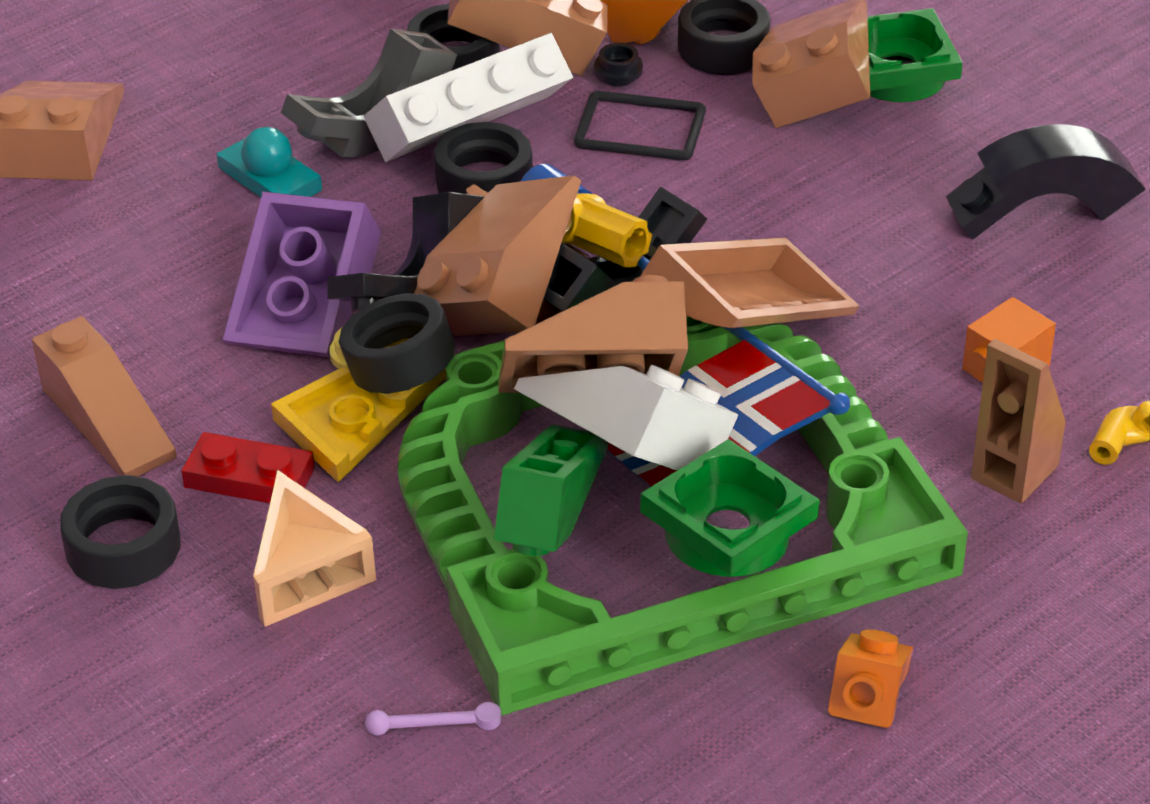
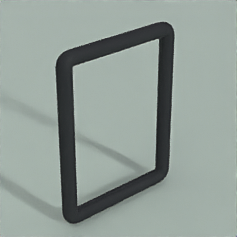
M594 91L589 95L574 136V144L582 149L687 160L693 155L706 113V107L703 103L695 101ZM598 100L696 111L684 150L584 138Z

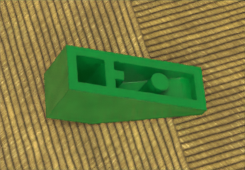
M551 424L502 467L494 540L512 543L513 550L526 555L542 556L549 554L550 551L555 552L568 539L574 529L609 442L590 431Z

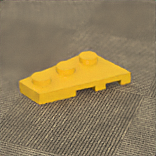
M404 339V340L397 341V342L392 343V344H390V345H388V346H386V347H392V346L398 345V344H400V343H402V342H405V341H407V340H409V339ZM346 365L271 403L273 421L303 450L313 451L314 460L339 482L446 378V368L430 381L415 388L383 394L371 393L358 387Z

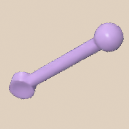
M485 702L478 705L476 710L388 716L383 711L375 710L367 715L365 727L370 734L376 736L383 735L393 728L474 723L483 730H493L501 723V709L493 702Z

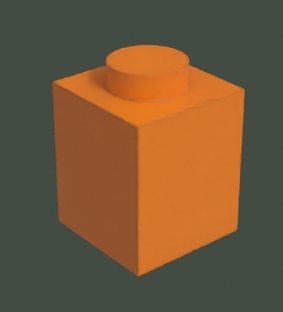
M1012 296L967 326L962 369L978 381L983 382L987 345L994 338L1050 366L1056 323Z

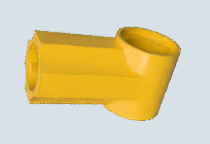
M577 193L562 243H569L623 267H635L640 258L648 253L652 234L648 231L646 220L606 205L605 201L597 194Z

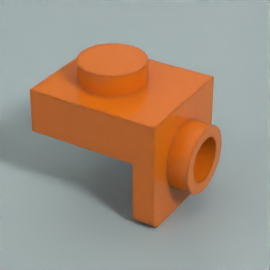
M867 629L862 630L860 635L851 633L837 655L828 705L829 714L883 728L890 727L894 721L899 689L910 669L914 647L899 644L897 636L885 631Z

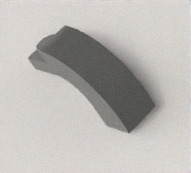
M390 29L375 68L356 89L336 98L287 94L281 113L298 126L297 132L300 135L313 141L323 142L341 157H358L374 153L379 148L363 116L386 96L450 72L457 54L427 33Z

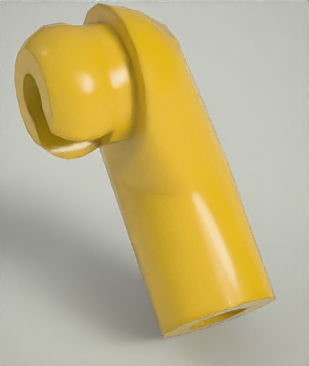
M1150 401L1142 402L1139 406L1118 407L1111 410L1105 416L1089 446V454L1094 461L1103 465L1112 464L1118 458L1123 446L1150 441Z

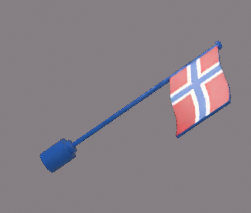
M539 164L531 168L520 182L564 177L567 175L551 164ZM580 185L578 193L592 194L589 190ZM642 256L637 266L645 270L650 261ZM723 327L740 339L741 342L688 369L679 376L685 380L682 388L685 387L688 379H692L721 393L717 404L738 414L728 439L753 456L762 452L778 439L828 413L843 415L850 408V399L845 393H838L836 395L743 327ZM608 443L606 451L649 487L677 471L635 457Z

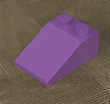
M262 192L223 336V342L226 345L330 358L329 350L335 333L346 324L353 311H350V301L327 299V277L371 273L381 235V230L366 203Z

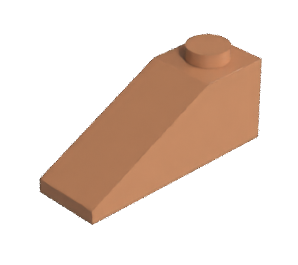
M83 316L62 323L45 333L31 338L42 390L120 476L130 475L138 477L177 458L175 447L114 350Z
M994 338L987 345L971 479L1022 504L1059 466L1066 421L1048 364Z

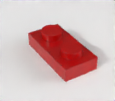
M203 432L181 472L184 488L270 504L277 471H280L305 488L315 469L313 451Z

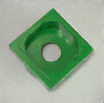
M933 8L868 16L871 97L890 102H913L934 95L941 90L946 81L961 79L963 62ZM903 56L911 59L914 63L902 64V60L893 61L885 60V58Z
M729 439L641 493L640 513L665 530L666 542L678 559L698 571L725 577L752 575L773 566L785 554L790 536L816 520L819 509L818 498ZM732 510L744 515L750 525L748 528L724 529L707 523L706 520L714 512Z

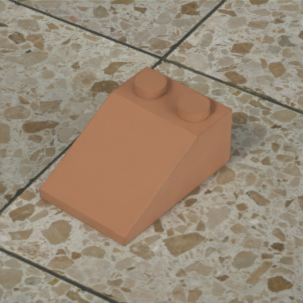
M850 0L773 26L753 52V87L775 128L870 98L866 0Z
M27 80L0 94V178L93 181L125 92L123 83Z
M573 175L497 184L427 255L424 266L419 272L414 294H424L438 300L445 312L451 332L455 336L522 332L534 326L581 180Z
M658 275L641 276L632 282L620 283L505 339L498 379V393H520L514 389L519 378L625 366L647 374L650 366L654 365L679 376L688 351L684 281H668L665 277Z

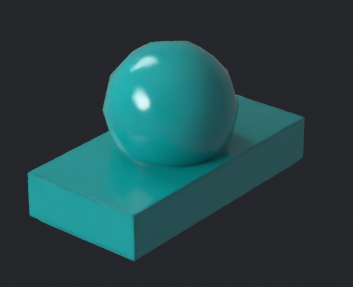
M268 126L253 129L246 138L216 153L218 168L259 197L262 196V192L311 197L322 191L321 175L292 156L291 143L287 136L279 129Z

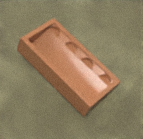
M786 237L660 245L641 276H663L668 281H684L686 316L721 327L737 328L854 315L860 307Z

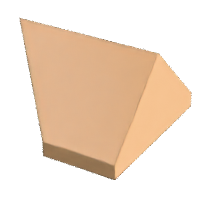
M277 471L253 574L259 619L266 627L376 581L373 542L368 531L280 471Z

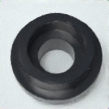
M611 43L600 49L599 56L594 62V73L600 80L611 86H626L642 75L643 61L638 56V51L634 46L627 43Z

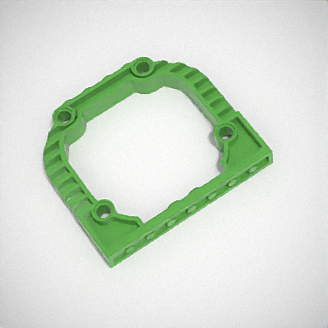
M686 316L688 351L679 376L688 369L741 342V340L721 326L711 325ZM782 323L746 326L743 328L836 395L838 393H845L850 399V408L845 414L833 415L828 413L798 429L828 473L826 517L828 523L835 529L831 553L761 574H753L744 579L704 591H696L681 598L614 618L609 617L601 601L579 596L549 583L547 565L541 556L526 555L513 549L508 550L502 541L494 540L495 529L462 467L466 453L471 446L489 442L508 434L519 424L523 411L543 406L522 393H498V379L505 341L467 350L453 357L446 367V382L437 387L426 398L423 412L413 418L406 428L398 456V480L406 508L448 592L451 615L493 702L501 709V716L963 574L968 531L901 437L888 440L886 431L878 421L873 419L871 410L862 399L858 398L855 387L847 377L841 374L840 366L829 355L822 354L821 347L809 337L803 335L793 336L792 330Z

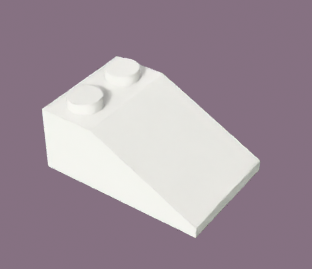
M654 365L650 366L647 374L625 366L524 377L518 379L514 388L625 452L675 470L681 469L726 441L738 417V414L717 404L721 396L720 392L692 379H688L685 387L682 388L685 381L683 378Z

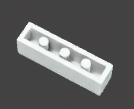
M549 33L390 94L363 117L385 162L438 142L451 129L468 123L488 122L548 98L573 79V75L553 34Z

